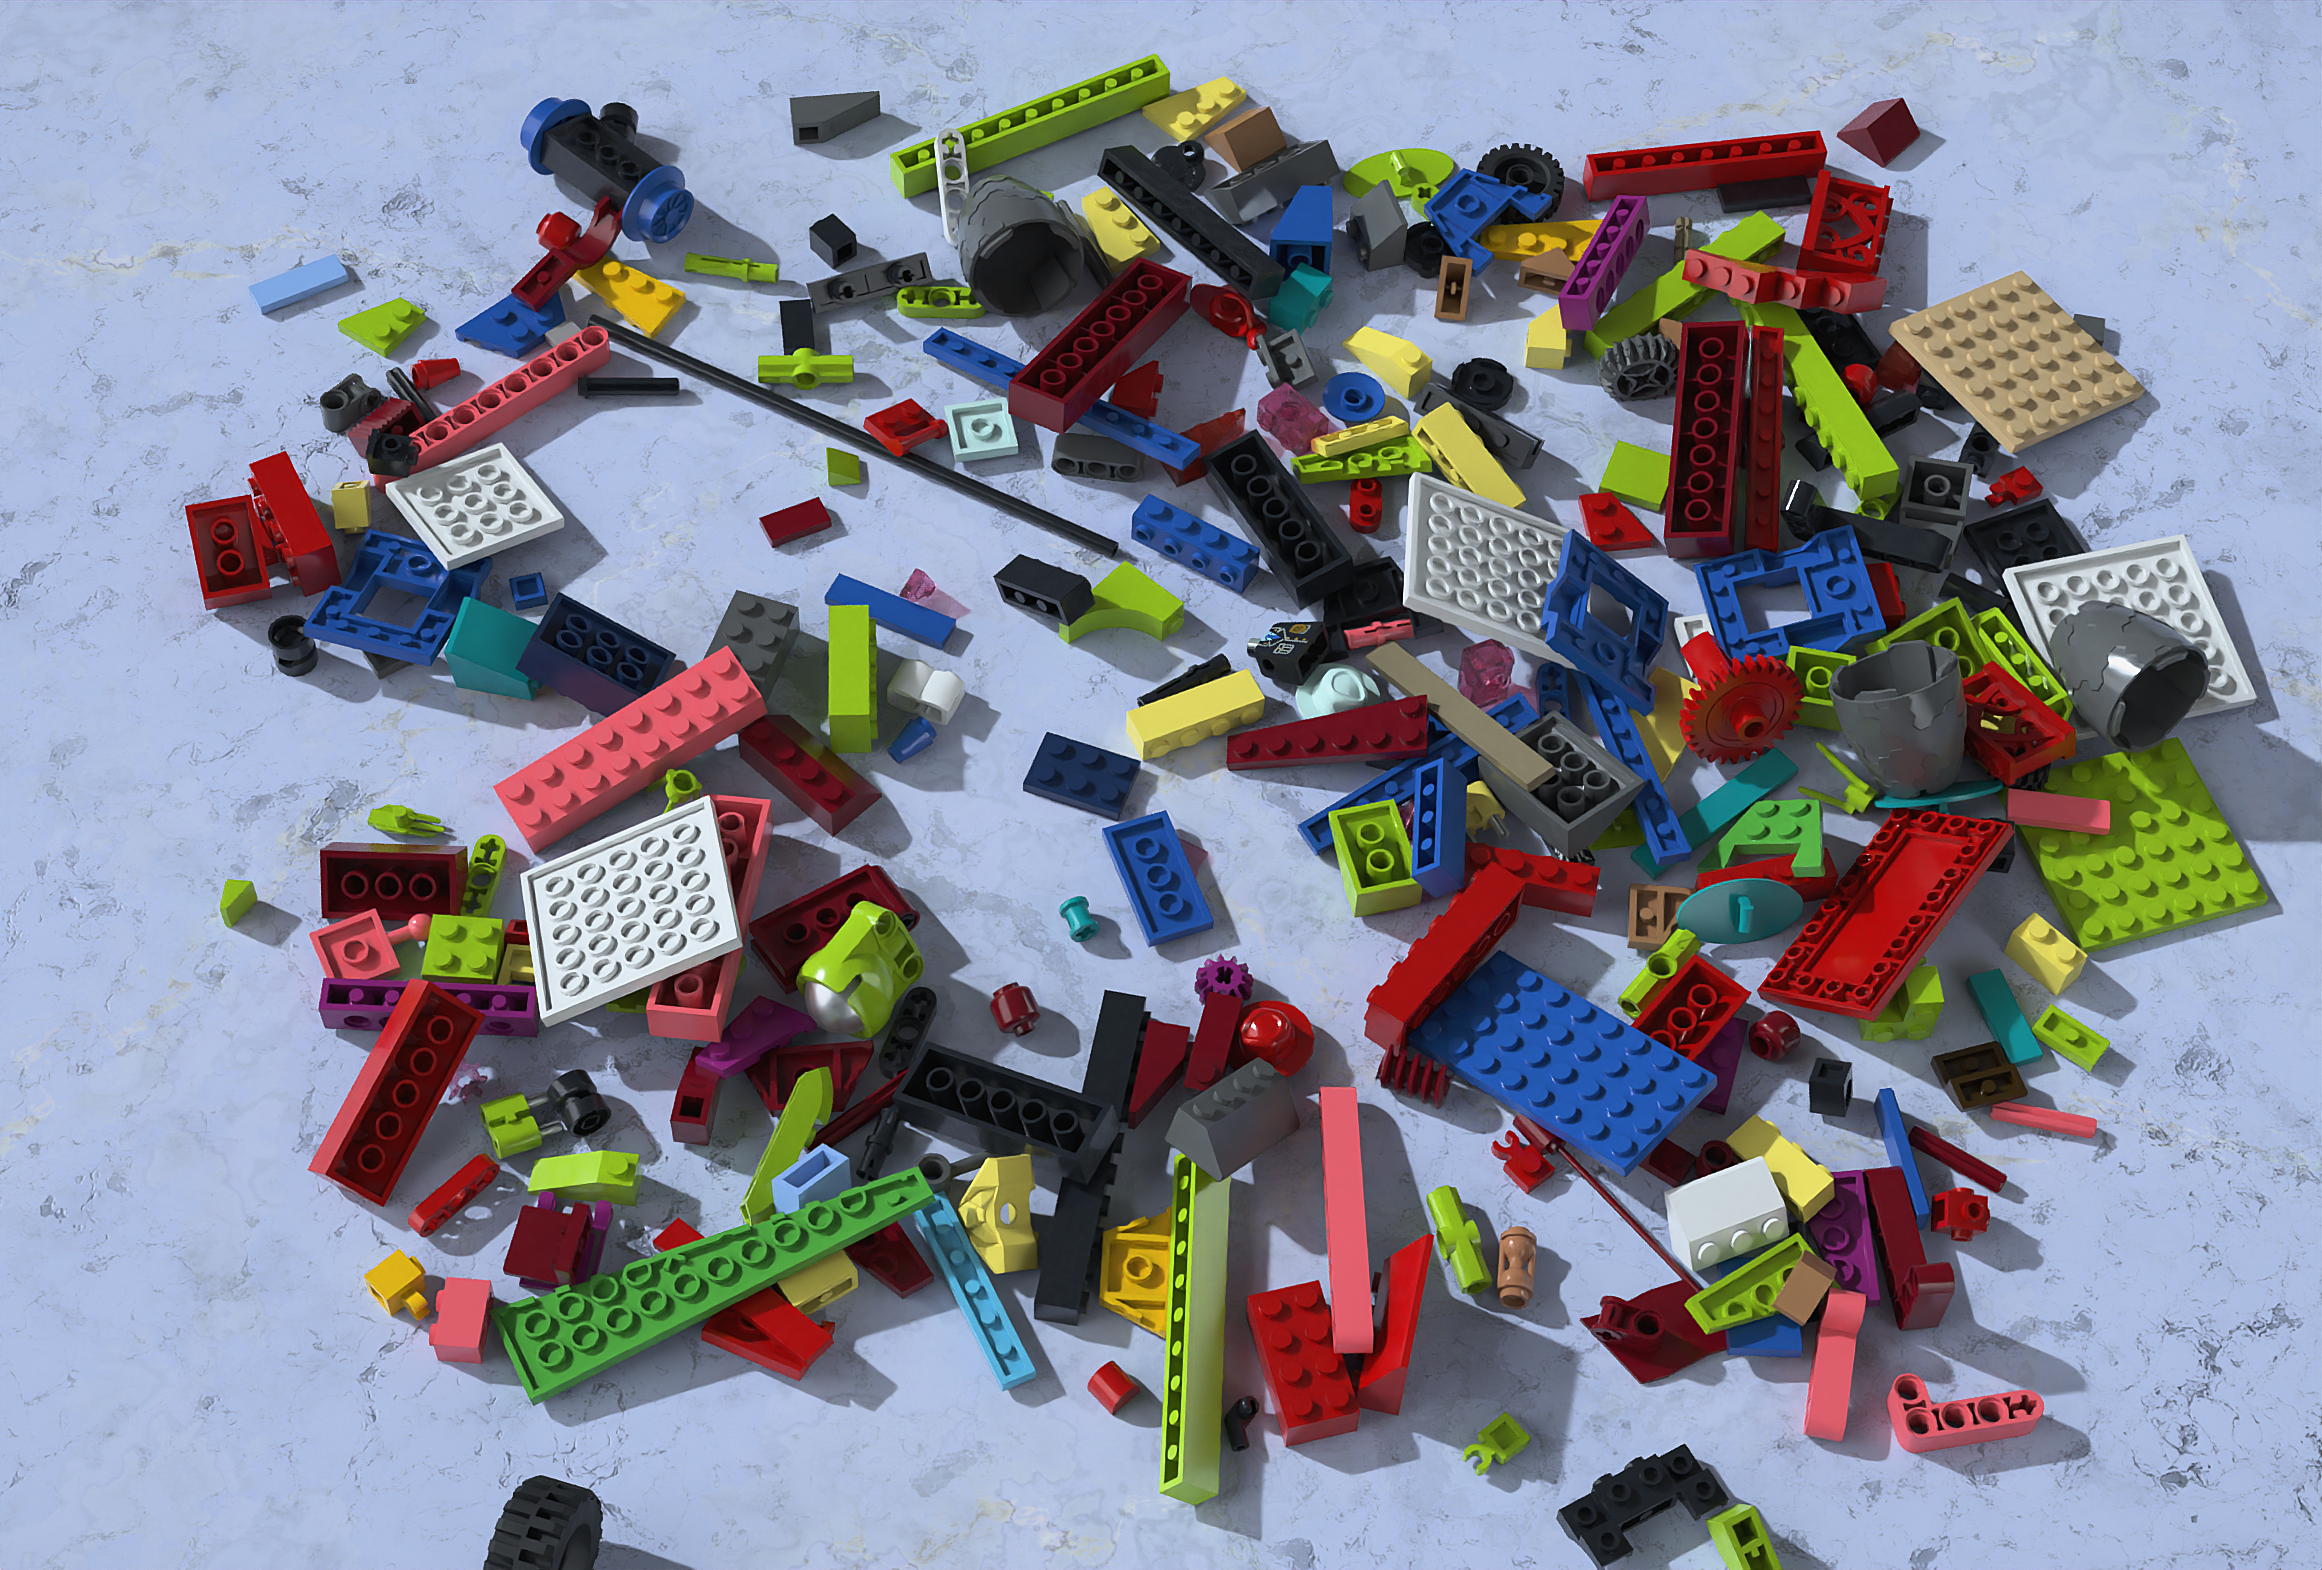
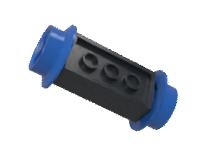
M550 97L538 103L526 117L521 128L520 141L523 148L528 151V160L531 168L541 175L556 173L596 203L605 195L608 196L612 202L610 208L617 213L624 207L621 228L623 234L629 240L641 242L650 239L657 244H662L672 240L685 227L693 211L694 198L692 193L685 189V178L682 171L673 165H662L593 116L591 108L586 102L580 99L562 101L559 98Z

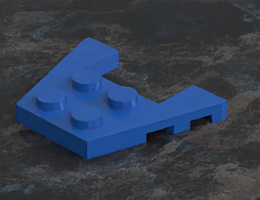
M1463 168L1424 205V214L1457 257L1473 259L1471 275L1476 279L1493 262L1494 254L1475 242L1474 239L1509 205L1535 221L1552 205V196L1545 193L1539 196L1528 192V188L1519 185L1515 187L1501 184L1500 179Z

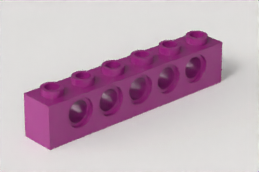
M1617 195L1558 296L1563 329L1592 331L1651 228L1647 196Z
M323 978L318 1010L324 1027L326 1029L383 1031L409 981ZM432 982L486 1015L476 1035L538 1036L540 1010L536 986Z

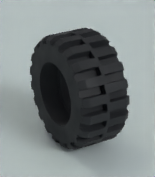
M544 1475L526 1479L522 1482V1486H518L515 1489L513 1497L507 1501L503 1508L504 1512L501 1518H498L494 1528L495 1533L489 1542L487 1549L489 1552L487 1560L484 1561L483 1570H594L593 1566L595 1559L598 1557L600 1549L598 1546L603 1531L601 1528L603 1512L600 1510L602 1507L600 1500L588 1488Z

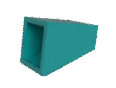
M464 597L444 650V655L456 687L533 701L536 690H540L543 684L529 679L524 673L515 668L538 624L471 597Z

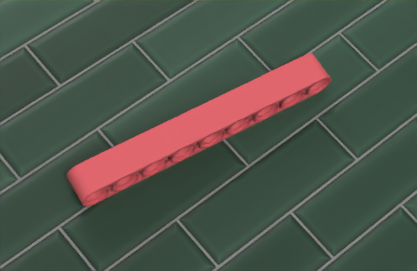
M589 326L408 435L412 437L414 446H417L419 450L418 462L416 466H411L409 476L448 462L578 382V377H584V374L590 375L605 366L611 359L609 337L606 329L600 326ZM373 474L375 487L382 494H386L385 484L404 478Z
M1320 1087L1319 1119L1334 1353H1373V1317L1356 1087Z

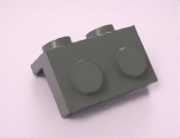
M1296 328L1270 342H1267L1262 334L1256 337L1260 346L1256 352L1263 366H1268L1269 372L1265 374L1273 390L1279 388L1285 398L1319 381L1302 338Z

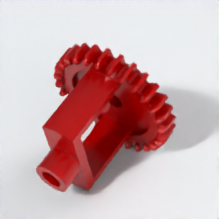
M1708 631L1698 634L1680 649L1697 677L1701 690L1689 689V694L1693 700L1683 699V705L1686 709L1679 711L1682 718L1679 720V726L1687 745L1693 753H1697L1700 759L1706 757L1709 763H1713L1717 759L1720 765H1724L1728 758H1730L1733 764H1737L1740 756L1743 755L1746 761H1750L1752 752L1755 751L1759 756L1763 755L1764 746L1773 749L1775 747L1774 739H1785L1782 733L1783 730L1794 729L1790 721L1800 719L1797 710L1803 709L1804 705L1801 699L1805 697L1801 690L1803 688L1794 671L1782 660L1777 661L1773 656H1769L1766 660L1762 654H1758L1756 662H1754L1753 658L1746 654L1745 662L1741 665L1736 657L1731 659L1718 639Z

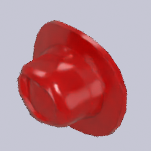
M1266 1000L1246 1005L1240 1011L1229 1064L1237 1071L1257 1057H1260L1265 1062L1270 1063L1275 1070L1286 1078L1292 1076L1304 1068L1313 1055L1315 1043L1313 1027L1303 1012L1295 1006L1281 1001Z

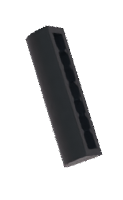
M1900 389L1862 408L1861 411L1880 440L1916 423L1922 401L1912 392ZM1816 432L1796 442L1794 447L1816 472L1833 465L1832 456L1826 447H1822Z

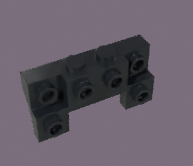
M1684 1443L1660 1457L1656 1454L1646 1459L1642 1456L1630 1461L1622 1472L1614 1476L1611 1473L1601 1476L1592 1484L1591 1493L1559 1509L1556 1520L1567 1537L1582 1548L1598 1570H1605V1567L1625 1556L1627 1558L1632 1556L1634 1549L1623 1533L1674 1507L1677 1499L1684 1505L1693 1519L1697 1521L1701 1518V1515L1720 1505L1722 1507L1727 1505L1729 1498L1709 1468L1703 1470Z

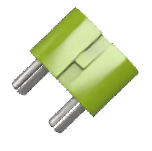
M545 1091L524 1097L522 1092H517L479 1104L478 1109L482 1124L487 1135L490 1134L491 1144L499 1159L542 1146V1138L562 1131L561 1123L558 1120L537 1126L533 1115L530 1116L529 1109L549 1102Z

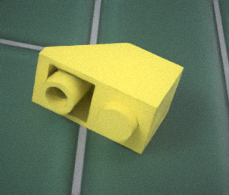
M1559 303L1529 323L1525 344V367L1562 370L1564 358H1570L1572 340L1566 339V334H1570L1571 329H1563Z

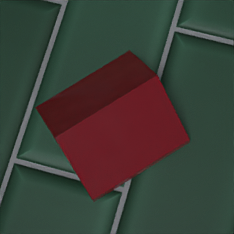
M1903 97L1874 102L1837 133V138L1884 168L1914 143L1921 133Z

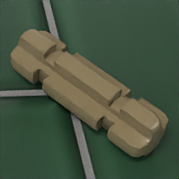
M1681 216L1676 219L1674 266L1681 260H1686L1687 251L1691 249L1693 221L1689 217L1684 218Z

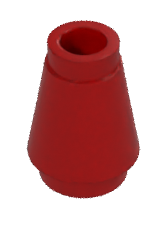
M456 358L418 360L417 364L411 365L412 380L418 390L424 388L428 391L461 374Z

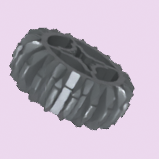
M1650 332L1645 336H1640L1637 333L1633 338L1625 336L1624 341L1614 342L1613 348L1605 349V355L1600 357L1598 365L1599 380L1602 388H1604V392L1609 393L1610 398L1619 397L1622 402L1626 400L1645 401L1650 398L1655 400L1656 396L1660 394L1667 395V389L1676 388L1680 350L1676 344L1672 343L1671 338L1664 339L1662 334L1653 337Z

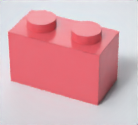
M446 1277L444 1290H439L436 1297V1312H439L438 1322L431 1325L429 1332V1345L434 1346L437 1360L482 1364L491 1320L489 1311L493 1309L495 1299L491 1280Z

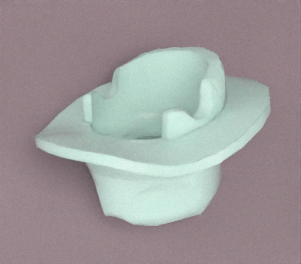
M1342 663L1320 664L1303 686H1297L1295 697L1298 710L1304 719L1380 704V693L1372 678L1355 667Z

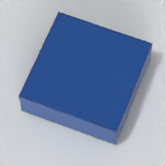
M541 572L509 579L516 611L549 604Z

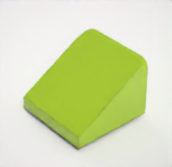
M827 447L826 457L829 486L861 484L858 455Z
M227 879V882H225L220 912L226 927H233L257 901V894L252 881Z

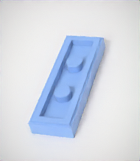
M332 254L251 285L248 288L251 297L263 315L349 282V279L336 254Z

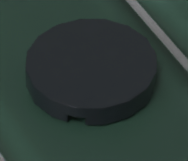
M1479 357L1471 359V362L1466 364L1463 362L1457 366L1452 375L1451 390L1489 411H1497L1505 406L1512 397L1514 380L1512 375L1510 377L1507 373V368L1503 364L1493 359Z

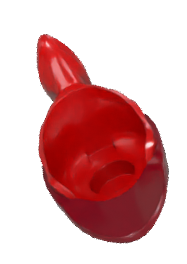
M1197 284L1192 288L1190 304L1195 313L1230 337H1247V346L1251 350H1257L1258 341L1256 337L1261 334L1265 336L1267 327L1263 321L1255 316L1251 301L1230 284L1221 287L1210 284Z

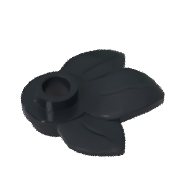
M1188 140L1180 143L1178 146L1162 147L1151 158L1155 164L1159 165L1162 170L1177 182L1182 180L1191 192H1195L1205 179L1206 171L1202 164L1205 153L1202 145L1196 141ZM1187 152H1194L1190 156L1184 155Z

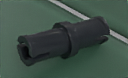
M883 1108L880 1111V1116L872 1135H868L866 1138L865 1146L867 1148L856 1170V1175L861 1179H864L868 1167H871L872 1169L867 1181L878 1180L886 1156L890 1155L893 1151L894 1145L892 1141L903 1117L895 1111L891 1122L888 1124L887 1121L892 1109Z

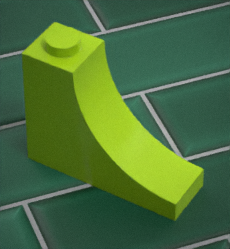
M1125 560L1091 590L1096 602L1095 605L1072 625L1066 626L1059 623V638L1070 644L1080 636L1095 630L1128 628L1149 634L1162 642L1169 634H1175L1184 623V603Z

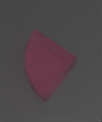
M915 568L899 596L911 602H917L924 596L927 598L931 596L938 586L924 571Z

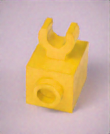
M398 1249L364 1275L368 1292L391 1317L403 1307H406L418 1322L430 1313V1310L426 1307L428 1303L421 1295V1293L427 1290L423 1278L426 1271L416 1257L411 1256L408 1258Z

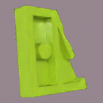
M400 297L340 320L337 324L339 332L386 358L426 320L424 310Z

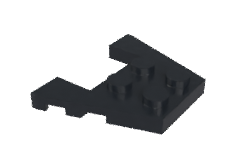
M1391 556L1355 565L1354 569L1357 580L1324 598L1323 622L1332 649L1320 664L1349 658L1342 630L1408 613L1415 639L1444 632L1442 620L1403 606L1404 573Z

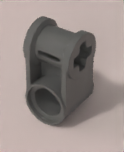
M356 373L348 375L342 382L323 393L320 397L325 428L332 432H341L348 429L350 425L372 412L378 406L381 400V392L374 387L370 388L367 386L360 375Z

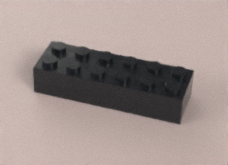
M1257 429L1201 458L1206 482L1251 544L1260 548V556L1300 611L1357 580L1352 556Z
M926 1041L892 1096L898 1113L903 1117L902 1121L1005 1157L1021 1154L1031 1155L1033 1167L1088 1185L1121 1128L1112 1103Z

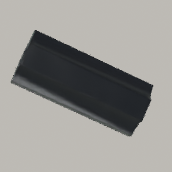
M1953 572L1948 574L1938 594V598L1945 601L1958 597L1964 609L1974 615L1994 607L1999 608L2004 614L2010 602L2009 599Z

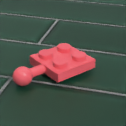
M376 908L313 931L309 933L326 978L383 980L401 973V967L392 946L412 938L416 941H427L432 917L427 914H417L409 920L407 926L386 933Z

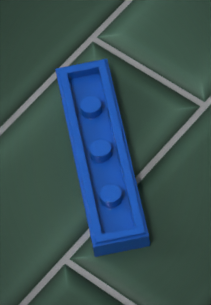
M840 573L824 596L825 604L830 606L869 605V618H876L877 625L940 650L943 649L956 628V619Z
M1892 1088L1879 1089L1873 1108L1891 1166H1900L1902 1169L1918 1230H1923L1930 1217L1931 1209L1900 1109Z

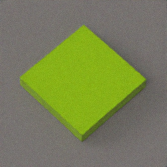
M1618 440L1599 485L1598 493L1611 492L1619 500L1659 512L1668 489L1671 456Z

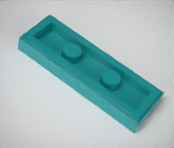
M2000 968L1968 976L1966 984L1994 1040L1998 1041L2008 1064L2014 1063L2016 1067L2041 1061L2044 1054Z

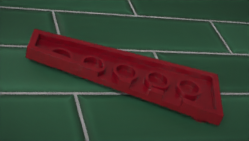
M1427 694L1405 697L1390 702L1230 735L1227 738L1226 764L1228 770L1238 771L1428 757L1429 701Z

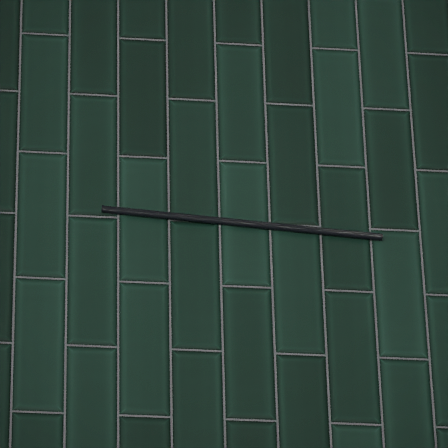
M595 314L588 320L587 327H603L608 332V337L1096 551L1114 557L1118 550L1119 543L910 451L903 456L897 457L871 434Z

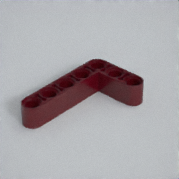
M1900 1166L1863 1169L1862 1174L1868 1216L1897 1326L1900 1331L1937 1328L1955 1291V1277L1952 1266L1949 1262L1927 1264L1906 1182Z

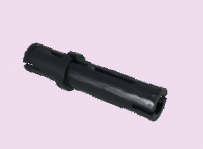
M1220 653L1205 663L1192 665L1183 675L1138 697L1137 704L1139 707L1211 682L1231 672V665L1227 657Z

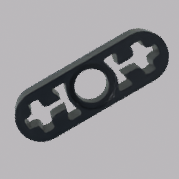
M916 987L907 993L879 1054V1067L882 1075L890 1080L911 1067L920 1051L937 1013V997L931 989ZM921 1000L927 1001V1005L921 1007L919 1018L915 1016V1004H920ZM904 1027H913L918 1031V1035L910 1040L901 1038L898 1033ZM899 1048L902 1050L901 1063H896L895 1067L890 1066L889 1061L895 1060Z

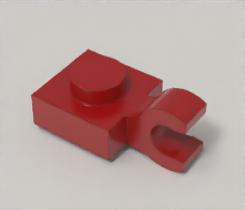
M2022 466L2000 476L1998 482L1989 487L1993 494L1986 496L1985 500L1992 508H1996L2008 500L2015 506H2018L2040 496L2043 486L2025 466Z

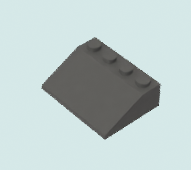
M1553 710L1514 735L1554 766L1556 775L1531 792H1527L1483 756L1478 757L1479 781L1485 782L1498 802L1567 859L1593 844L1645 787V781L1556 710Z

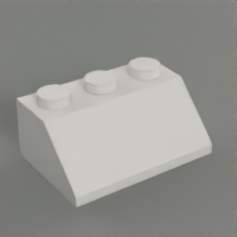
M1762 1156L1664 1192L1672 1251L1692 1272L1789 1236L1786 1205Z

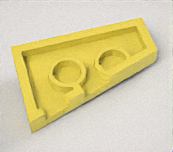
M1223 76L1142 107V116L1180 143L1195 140L1245 101L1246 91Z
M1107 186L1082 198V209L1092 233L1097 238L1100 253L1104 256L1105 261L1114 274L1129 267L1138 257L1146 258L1160 250V241Z

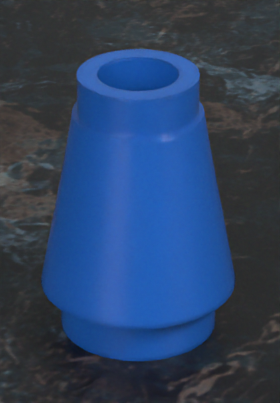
M918 716L915 720L910 719L887 749V752L895 762L901 764L932 745L937 733L923 717Z

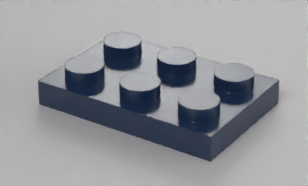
M1046 732L1023 782V791L1118 821L1141 769V761Z

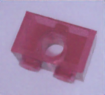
M1287 382L1258 401L1256 421L1264 431L1270 432L1286 450L1292 451L1297 457L1304 456L1312 450L1310 440L1328 434L1329 419Z
M1492 638L1464 648L1457 681L1459 692L1480 709L1507 699L1509 684H1511L1512 668L1515 664L1512 650L1508 646L1505 647L1502 642Z

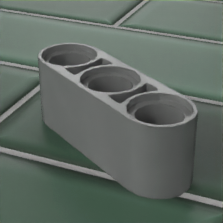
M1064 433L1063 435L1059 434L1056 436L1051 467L1055 472L1067 476L1133 483L1139 481L1143 476L1146 454L1110 437Z

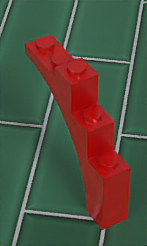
M1695 248L1688 249L1682 280L1728 293L1729 297L1752 304L1773 301L1797 309L1820 307L1844 315L1881 310L1888 281L1887 279L1863 272H1817L1764 265L1725 257Z

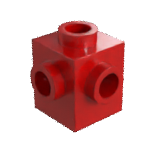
M1965 1187L1953 1188L1952 1190L1932 1196L1931 1232L1951 1235V1240L1959 1242L1972 1241L1974 1236L1987 1232L1990 1222L1988 1196L1976 1195L1973 1189Z

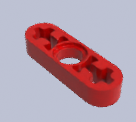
M486 1153L477 1155L413 1210L408 1218V1225L421 1237L430 1236L494 1181L500 1170L499 1165Z

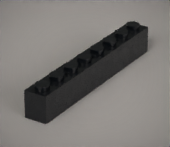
M1133 145L1104 150L1097 176L1249 301L1278 296L1286 271L1284 267Z

